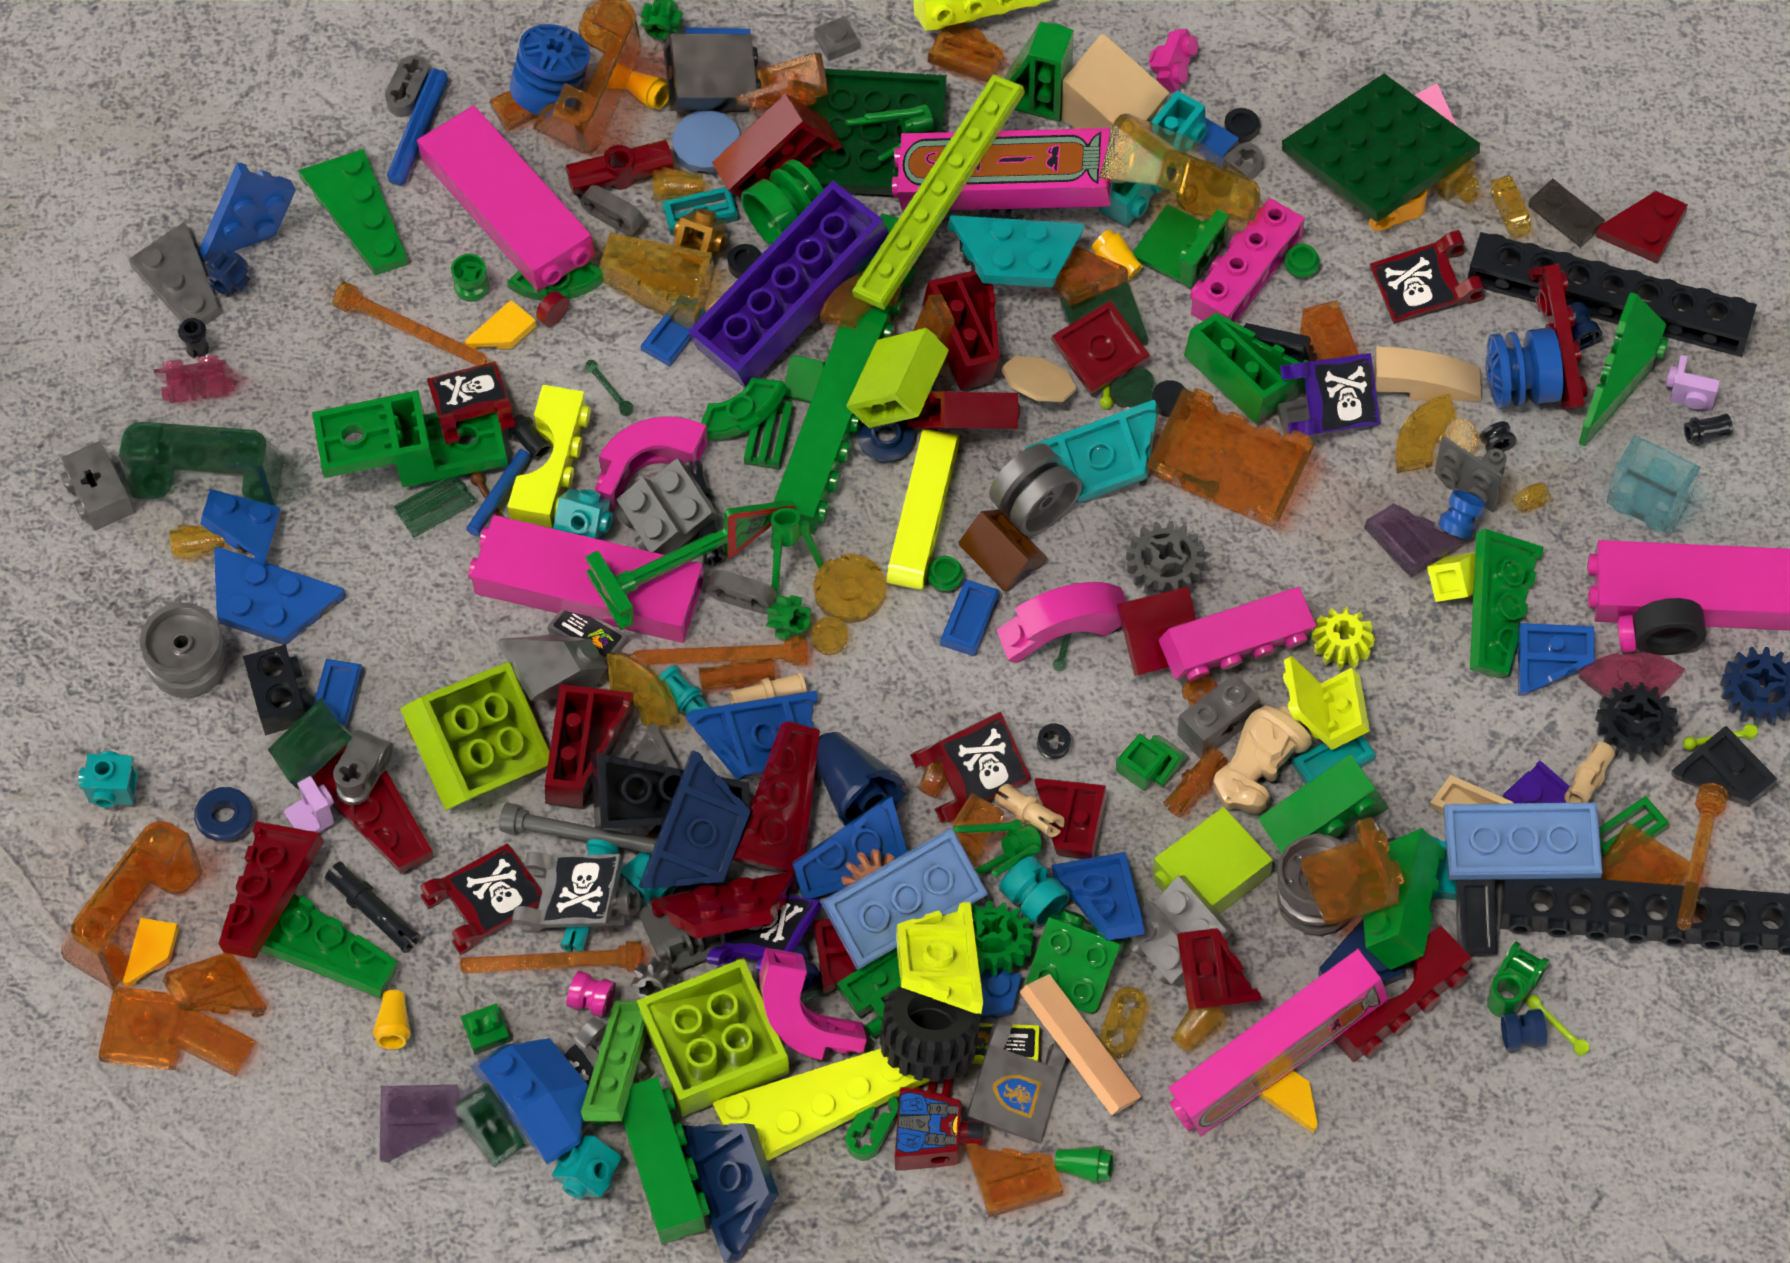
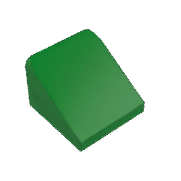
M791 355L785 379L787 390L784 398L811 403L825 362Z
M1139 733L1117 758L1116 771L1145 791L1168 759L1169 754Z
M1153 735L1150 741L1169 754L1168 759L1154 778L1156 783L1164 787L1185 764L1189 755L1164 737Z

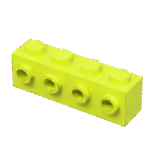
M913 0L914 15L926 31L941 30L946 26L962 22H973L979 18L995 14L1002 15L1011 10L1035 7L1040 3L1052 1Z

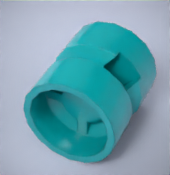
M1031 855L1019 861L1007 872L999 885V890L1012 904H1021L1020 912L1029 918L1033 926L1038 928L1047 923L1049 916L1062 911L1068 903L1071 893L1056 878L1048 879L1049 870L1035 856Z

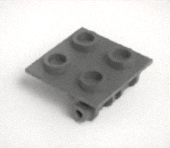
M1443 435L1440 441L1434 474L1445 485L1477 496L1485 502V508L1493 513L1496 508L1507 457L1502 450L1495 448L1489 450L1480 460Z
M692 888V889L687 890V891H685V892L694 891L695 888ZM651 905L639 909L638 912L658 960L666 964L671 962L673 973L706 960L709 951L715 947L722 946L730 935L728 932L696 939L687 934L686 930L670 925L668 915L654 916Z

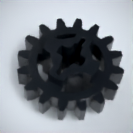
M1625 682L1622 692L1613 687L1610 690L1609 698L1602 697L1600 709L1597 710L1595 721L1599 722L1596 733L1597 735H1606L1604 743L1616 746L1615 755L1617 757L1625 751L1628 752L1629 761H1633L1636 754H1641L1642 758L1648 761L1652 750L1660 756L1663 754L1665 745L1671 746L1674 738L1673 733H1676L1678 722L1674 720L1677 709L1667 708L1670 697L1664 696L1659 698L1657 696L1658 687L1655 686L1649 692L1645 690L1644 682H1640L1637 689H1632L1629 682Z

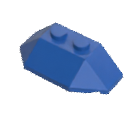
M550 1038L502 1045L471 1065L475 1075L547 1165L580 1144L583 1124L581 1109L588 1084Z

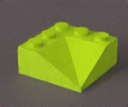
M509 661L421 696L400 708L445 811L548 766L549 749Z
M744 958L636 1000L668 1086L682 1117L709 1107L716 1100L751 1090L789 1074L788 1056L778 1034L774 1031L768 1020L763 1000Z

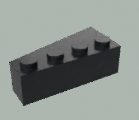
M591 752L595 827L606 829L662 825L682 776L683 769ZM721 777L733 794L739 797L750 809L749 782Z

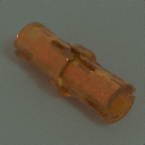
M772 657L748 662H739L737 659L731 660V664L698 668L702 692L732 686L735 689H741L745 684L760 682L761 679L769 678L770 681L775 680Z
M1209 746L1191 770L1187 769L1182 774L1183 780L1169 797L1164 800V806H1169L1168 810L1172 814L1182 818L1195 799L1201 793L1204 795L1209 790V783L1215 774L1227 764L1228 760L1226 757L1220 759L1224 754L1218 749Z

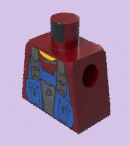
M900 1087L895 1144V1170L904 1171L958 1164L959 1144L983 1145L984 1122L961 1121L962 1105L958 1099Z

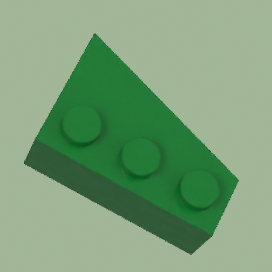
M1215 313L1190 330L1184 356L1255 424L1276 412L1279 403L1292 401L1306 392L1303 377L1282 380L1280 366L1301 362L1284 354L1285 349L1275 344L1274 347H1271L1256 339V333Z
M1350 753L1257 819L1282 854L1287 845L1299 837L1321 834L1336 838L1349 831L1359 821L1373 818L1389 809V807Z
M1423 828L1357 856L1366 949L1390 970L1422 957L1425 951L1433 914L1429 911L1432 893L1438 890L1439 881L1435 877L1439 861H1444L1446 850Z

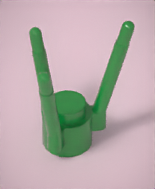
M926 104L903 110L867 113L864 117L847 119L845 121L847 126L900 120L903 133H927L933 131L934 128L932 115ZM901 143L880 155L878 161L884 162L893 157L895 148L900 147Z
M781 508L773 512L771 516L772 533L770 547L774 550L771 587L776 591V596L779 594L782 546H793L797 543L800 536H803L818 569L823 570L825 568L822 557L810 534L809 522L806 520L800 521L799 513L791 508Z
M1016 819L1008 823L958 825L954 827V832L1008 831L1001 842L1004 854L975 869L979 876L997 867L992 871V875L997 877L1027 856L1039 853L1041 838L1036 828L1029 824L1022 826L1021 821Z

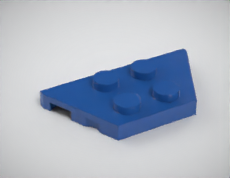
M236 163L199 248L203 262L209 261L214 253L219 255L221 252L224 254L227 251L234 252L276 236L296 192L292 181L281 176H272L270 172L260 170L256 174L250 172L246 164Z
M217 546L214 550L216 611L219 624L287 645L299 635L303 628L311 626L321 618L320 613L335 601L339 604L346 596L344 588L266 562L263 567L260 564L254 563V558Z
M810 691L690 711L686 718L737 780L759 777L763 774L781 723L790 721L813 728L814 722L811 721L812 707L817 702V692Z

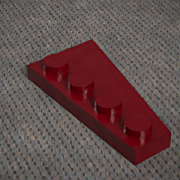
M1559 264L1528 269L1530 280H1538L1540 288L1539 295L1535 297L1538 312L1542 311L1543 316L1547 317L1548 324L1545 325V328L1552 327L1559 342L1563 366V393L1560 400L1562 408L1584 406V397H1587L1588 393L1585 378L1579 375L1577 362L1581 361V352L1578 342L1573 341L1571 327L1574 326L1575 320L1573 310L1570 305L1567 306L1564 292L1568 290L1566 273L1564 270H1560Z
M348 742L298 767L300 774L304 778L311 776L317 787L321 785L326 787L334 801L332 806L400 874L434 857L431 847L386 770L380 775L369 797L363 803L348 805L340 800L337 794V784L334 780L333 771L345 752Z
M259 821L255 822L253 828L255 838L252 846H248L245 854L247 862L243 876L238 877L235 887L238 892L235 903L230 904L218 942L223 953L256 959L324 843L319 832Z

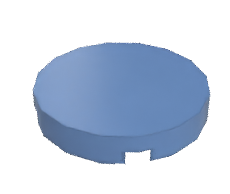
M711 110L697 111L684 117L676 125L672 135L673 153L679 164L691 172L707 171V174L718 173L712 162L740 136V131L735 122L723 113Z

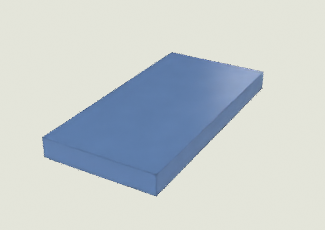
M1597 802L1444 805L1448 880L1601 878L1602 876Z
M948 828L820 902L856 969H860L897 947L896 929L898 923L910 919H920L926 914L938 910L942 913V916L958 911L959 903L971 902L972 904L988 895L953 828Z

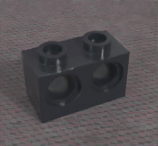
M286 644L243 656L265 736L308 724L305 710L312 707L306 687L298 688L296 678L303 677L297 656L289 657ZM274 670L282 671L276 676H267ZM284 701H289V702H291V703H290L288 706H286V707H283V708H278V707H276V706H277L279 703H281V702H284Z

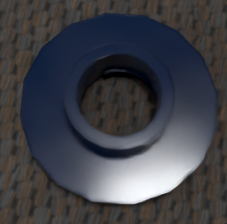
M907 420L868 428L862 423L858 431V444L863 453L871 459L880 462H893L903 458L911 450L914 442L913 428H907ZM883 430H889L894 432L896 437L890 441H882L876 435Z
M218 787L208 791L199 799L194 809V822L198 831L206 838L215 841H229L239 837L248 829L253 819V806L249 797L241 790L232 787ZM223 808H229L234 811L233 817L228 821L218 822L214 820L215 813Z

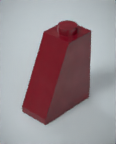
M933 391L929 393L919 417L907 419V428L1018 429V419L1020 417L1018 393Z

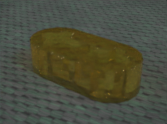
M1510 175L1492 179L1490 182L1492 198L1509 235L1516 237L1530 233V216L1513 178Z
M1127 986L1116 991L1101 1029L1100 1042L1113 1059H1122L1131 1053L1145 1016V995L1135 987ZM1128 999L1135 1001V1008L1130 1010L1127 1019L1122 1017V1004H1126ZM1118 1027L1124 1029V1042H1120L1118 1047L1111 1045V1038L1115 1037Z

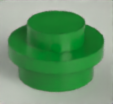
M1297 244L1286 253L1284 264L1286 270L1291 275L1298 278H1307L1314 275L1319 269L1320 258L1312 246Z
M950 556L936 558L927 570V578L930 585L939 591H952L960 586L964 577L962 565Z

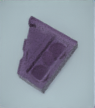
M1394 503L1367 519L1364 529L1410 578L1427 569L1429 565L1463 547L1465 542L1464 538L1452 537L1435 529V522L1424 517L1415 516L1409 510Z
M459 1085L381 1086L379 1153L381 1163H387L458 1127L460 1115Z

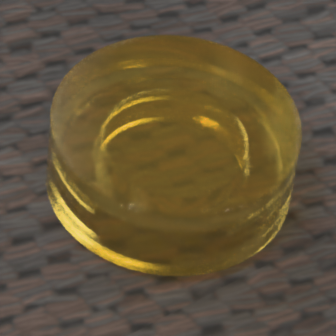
M1465 419L1448 421L1440 432V441L1444 435L1468 452L1475 448L1478 441V433L1475 426Z
M1541 482L1522 489L1512 500L1519 512L1526 513L1547 503L1551 494L1546 484Z
M825 617L818 620L812 627V644L818 652L824 655L840 653L848 643L847 626L843 621L835 617Z

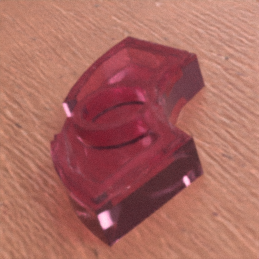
M1641 652V654L1622 655L1614 653L1586 666L1580 672L1578 678L1602 697L1609 698L1610 690L1613 687L1622 692L1625 682H1629L1632 689H1637L1639 683L1644 682L1646 691L1650 692L1655 686L1658 687L1657 696L1661 698L1683 675L1684 668L1667 658L1652 653Z

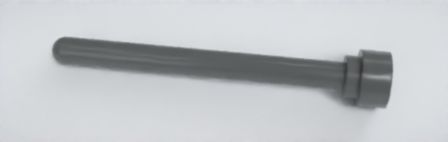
M505 803L499 820L500 831L517 835L519 832H525L528 829L584 841L589 839L604 840L620 848L646 853L652 852L657 840L530 815L529 811L524 810L522 805Z

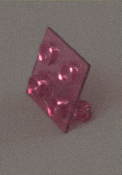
M209 355L197 358L198 363L184 365L182 360L162 363V368L153 369V371L162 383L167 382L166 387H161L163 401L170 400V403L173 404L189 401L187 380L192 401L196 400L194 379H199L202 399H207L204 378H207L210 398L228 396V392L234 391V382L232 377L226 378V374L233 373V369L225 359L219 360L218 355Z

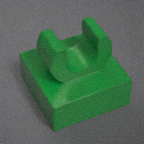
M497 1003L460 1016L474 1055L510 1042L509 1034Z

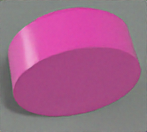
M1632 615L1619 616L1617 618L1620 650L1623 653L1636 651Z

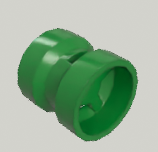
M463 254L457 257L451 266V274L457 296L468 302L482 299L489 291V280L484 260L475 254Z

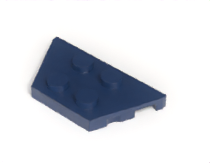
M693 750L690 752L638 887L642 889L723 882L751 811L739 797L733 794L726 782L703 760V756L697 751Z
M730 1123L729 1125L706 1124V1126L682 1125L687 1144L683 1146L687 1157H692L699 1178L696 1180L699 1192L704 1193L710 1212L708 1218L723 1262L735 1263L739 1260L779 1195L755 1125L748 1123Z

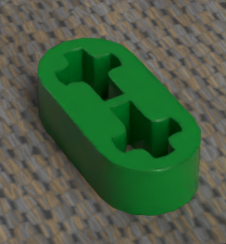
M895 1096L891 1097L887 1102L890 1113L882 1112L877 1122L873 1121L875 1118L874 1107H870L855 1116L846 1134L847 1150L853 1158L866 1161L874 1158L879 1153L898 1118V1100ZM868 1128L871 1129L870 1143L872 1145L865 1144L861 1149L857 1148L855 1137L863 1138Z

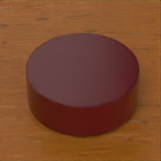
M559 291L549 293L538 305L536 318L546 327L554 326L566 314L569 308V299Z

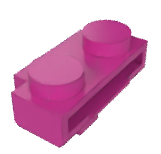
M1175 29L1174 32H1170L1165 45H1158L1152 50L1148 60L1152 71L1159 72L1156 77L1157 82L1169 92L1179 91L1181 83L1186 82L1191 56H1195L1198 51L1197 38L1191 35L1187 29Z

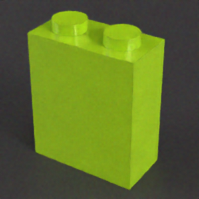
M928 328L877 340L846 407L868 428L919 417L949 349Z
M1223 806L1154 858L1152 877L1159 889L1164 892L1178 876L1185 875L1220 914L1271 876L1273 860Z

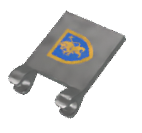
M999 1019L991 1028L988 1046L966 1118L976 1122H984L985 1125L1040 1143L1061 1069L1067 1055L1056 1041L1049 1046L1045 1064L1004 1050L1012 1024Z

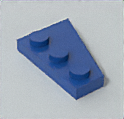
M891 795L792 862L802 898L812 899L847 887L848 885L841 882V878L843 876H853V873L846 868L847 862H852L855 866L861 864L857 858V853L863 852L868 860H870L872 849L880 851L881 859L887 853L892 854L895 859L907 852Z
M1126 852L1051 865L1053 877L1071 893L1070 898L1106 941L1144 934L1143 921Z

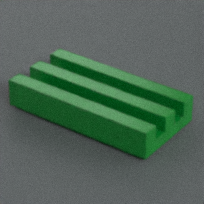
M786 401L785 404H779L767 417L759 457H754L761 423L750 429L744 454V464L780 469L793 412V402ZM777 413L783 414L773 459H767Z
M1647 796L1599 827L1601 856L1606 859L1605 864L1609 868L1669 828L1670 823ZM1646 809L1649 812L1647 815H1645L1635 823L1625 828L1623 831L1618 833L1616 836H1614L1607 842L1604 843L1601 840L1603 837H1605L1606 835L1620 827L1622 824H1624L1625 822H1627L1643 810ZM1654 820L1657 822L1656 824H1654L1653 826L1639 834L1637 837H1635L1634 839H1632L1616 851H1611L1614 847H1616L1617 845H1619L1620 843H1622L1623 841H1625L1626 839H1628L1629 837H1631L1632 835H1634L1635 833H1637L1638 831L1652 823Z

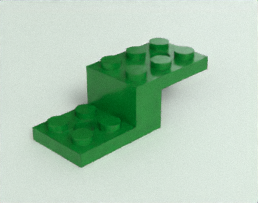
M418 390L312 412L324 478L396 463L403 488L508 466L502 431L496 412L456 422L459 439L463 436L471 435L475 437L472 443L462 445L457 441L446 444L437 412L424 414ZM352 433L363 435L356 442L345 441V438Z

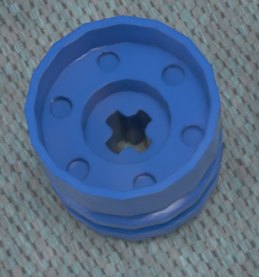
M541 24L529 28L521 36L509 86L512 98L527 111L545 117L562 116L571 112L579 103L583 81L589 64L591 53L587 42L578 33L567 27L555 24Z
M1552 327L1527 330L1523 347L1514 331L1506 334L1505 341L1500 333L1489 335L1485 364L1486 376L1494 404L1498 409L1509 407L1511 400L1515 407L1522 406L1525 401L1526 389H1528L1531 400L1535 405L1554 403L1561 400L1563 393V366L1559 342Z

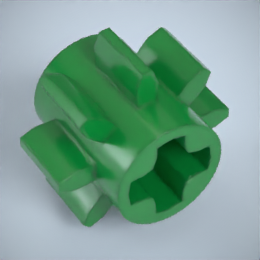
M654 0L653 5L644 3L640 15L642 17L640 25L645 27V32L650 37L657 40H665L669 38L670 32L679 34L683 22L681 20L683 11L678 10V5L673 0Z
M780 595L776 596L777 602L766 609L768 611L766 627L777 629L775 632L776 638L787 640L788 637L801 639V633L811 627L809 613L812 609L801 606L802 597L791 595L789 598Z

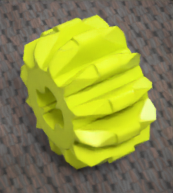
M1347 606L1343 608L1342 614H1338L1331 608L1328 611L1327 617L1320 616L1316 622L1317 628L1312 630L1311 636L1315 643V655H1324L1323 662L1325 666L1332 661L1337 662L1336 666L1339 671L1344 667V663H1348L1355 669L1358 666L1359 659L1366 661L1370 655V648L1374 646L1375 641L1374 635L1371 634L1373 627L1371 621H1362L1363 614L1361 611L1355 615H1350Z

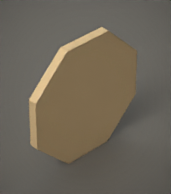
M1014 356L1002 367V372L1010 387L1036 400L1038 403L1041 401L1064 402L1076 390V386L1068 371L1044 358Z

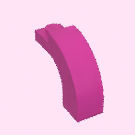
M655 417L634 423L616 434L599 455L601 474L595 487V491L601 494L600 497L611 500L609 511L614 513L618 505L616 499L623 494L631 477L646 466L659 463L670 464L678 458L684 461V463L692 461L693 469H695L694 462L700 461L708 445L706 425L680 417Z
M1105 582L1075 583L1047 591L1027 600L1015 608L1017 616L996 630L1008 661L1018 663L1047 642L1065 634L1087 631L1107 636L1122 626L1117 604L1127 601L1119 586Z
M765 948L760 967V989L766 1015L778 1036L794 1050L819 1060L823 1058L825 1047H830L839 1053H850L851 1051L863 1053L867 1038L862 1022L820 1015L810 1010L801 1001V991L807 972L803 954Z

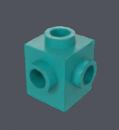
M569 489L559 497L553 529L599 539L604 533L607 534L612 524L613 513L609 512L611 500L600 497L601 494L594 490L581 489L577 491Z
M113 751L87 754L86 767H81L79 771V789L84 790L89 803L98 807L110 808L114 805H134L138 769L131 755H120Z
M581 1136L579 1145L573 1147L557 1159V1165L551 1176L563 1184L562 1190L574 1198L583 1199L584 1196L601 1197L611 1184L612 1175L621 1156L597 1137Z

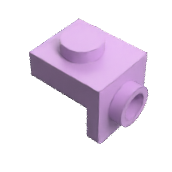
M1680 355L1678 366L1670 365L1666 386L1672 387L1669 401L1684 404L1692 409L1712 411L1720 380L1684 373L1688 356Z
M311 776L298 782L302 800L284 810L291 826L297 829L320 832L334 824L330 806L334 804V801L324 785L317 787Z

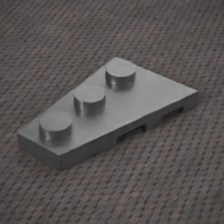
M185 221L129 259L133 270L181 323L188 318H196L207 325L220 316L217 302L207 281V276Z

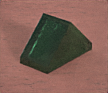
M487 1082L455 1104L461 1127L494 1168L526 1145Z

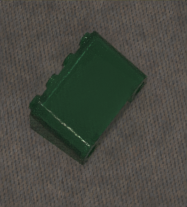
M137 422L130 425L123 433L118 455L133 498L159 499L165 496L171 489L175 470L244 474L242 483L243 497L276 506L284 464V455L281 450L264 435L255 430Z

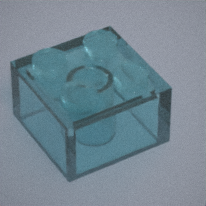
M1634 435L1615 467L1606 503L1621 514H1629L1645 522L1653 530L1663 531L1671 535L1691 502L1701 466L1638 435Z

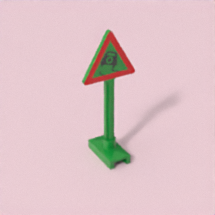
M792 500L728 508L724 511L723 530L704 536L635 570H626L615 576L597 550L585 556V560L591 568L586 571V575L619 629H626L634 625L633 606L626 595L637 590V586L717 549L722 544H724V553L727 558H733L771 527L773 512L781 508L794 509L795 505Z

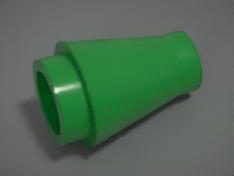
M1104 1145L1057 1149L1055 1155L1056 1172H1064L1096 1184H1100L1101 1181L1111 1180L1114 1166L1113 1150H1106Z

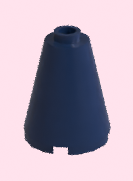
M839 732L825 733L819 737L816 766L839 820L844 826L889 795L892 796L897 811L904 800L905 793L902 791V785H905V781L896 771Z

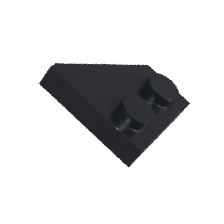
M1727 726L1723 727L1672 769L1671 775L1676 780L1748 807L1777 784V778Z

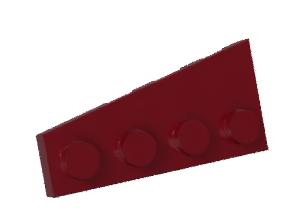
M790 721L781 723L749 809L751 812L732 860L779 873L794 872L792 862L804 855L806 851L820 730Z

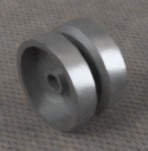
M1045 443L1036 444L1015 456L999 472L989 490V498L1003 513L1010 514V521L1022 534L1032 536L1047 530L1071 509L1082 490V480L1066 465L1062 466L1061 458L1050 446Z
M194 603L167 605L149 616L141 629L139 640L141 652L152 681L161 691L174 697L197 696L206 693L217 685L226 672L228 662L226 647L217 620L207 609Z

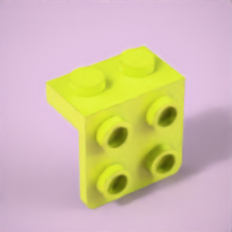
M1293 656L1284 659L1286 672L1283 673V679L1290 695L1288 709L1296 721H1301L1309 728L1310 733L1316 740H1322L1333 750L1370 732L1361 678L1353 668L1320 683Z

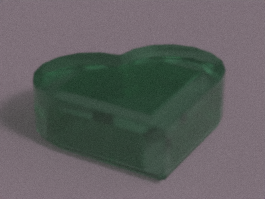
M1136 368L1128 373L1127 378L1115 380L1111 386L1113 403L1125 408L1128 406L1133 408L1151 401L1154 386L1152 373L1144 368Z

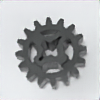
M1156 521L1152 531L1145 527L1140 528V538L1132 536L1131 548H1127L1126 560L1128 561L1127 573L1134 574L1133 584L1145 583L1144 593L1146 594L1151 592L1152 589L1158 590L1159 594L1181 587H1189V591H1191V581L1199 583L1201 571L1205 568V558H1203L1205 548L1204 545H1197L1198 535L1195 533L1187 536L1186 525L1180 527L1179 530L1174 529L1173 521H1169L1166 528H1161L1158 521ZM1184 549L1188 555L1182 553L1181 550ZM1144 564L1148 565L1150 569L1147 570Z

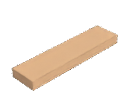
M1050 974L1027 984L1020 991L1022 997L1111 1115L1133 1105L1142 1097Z

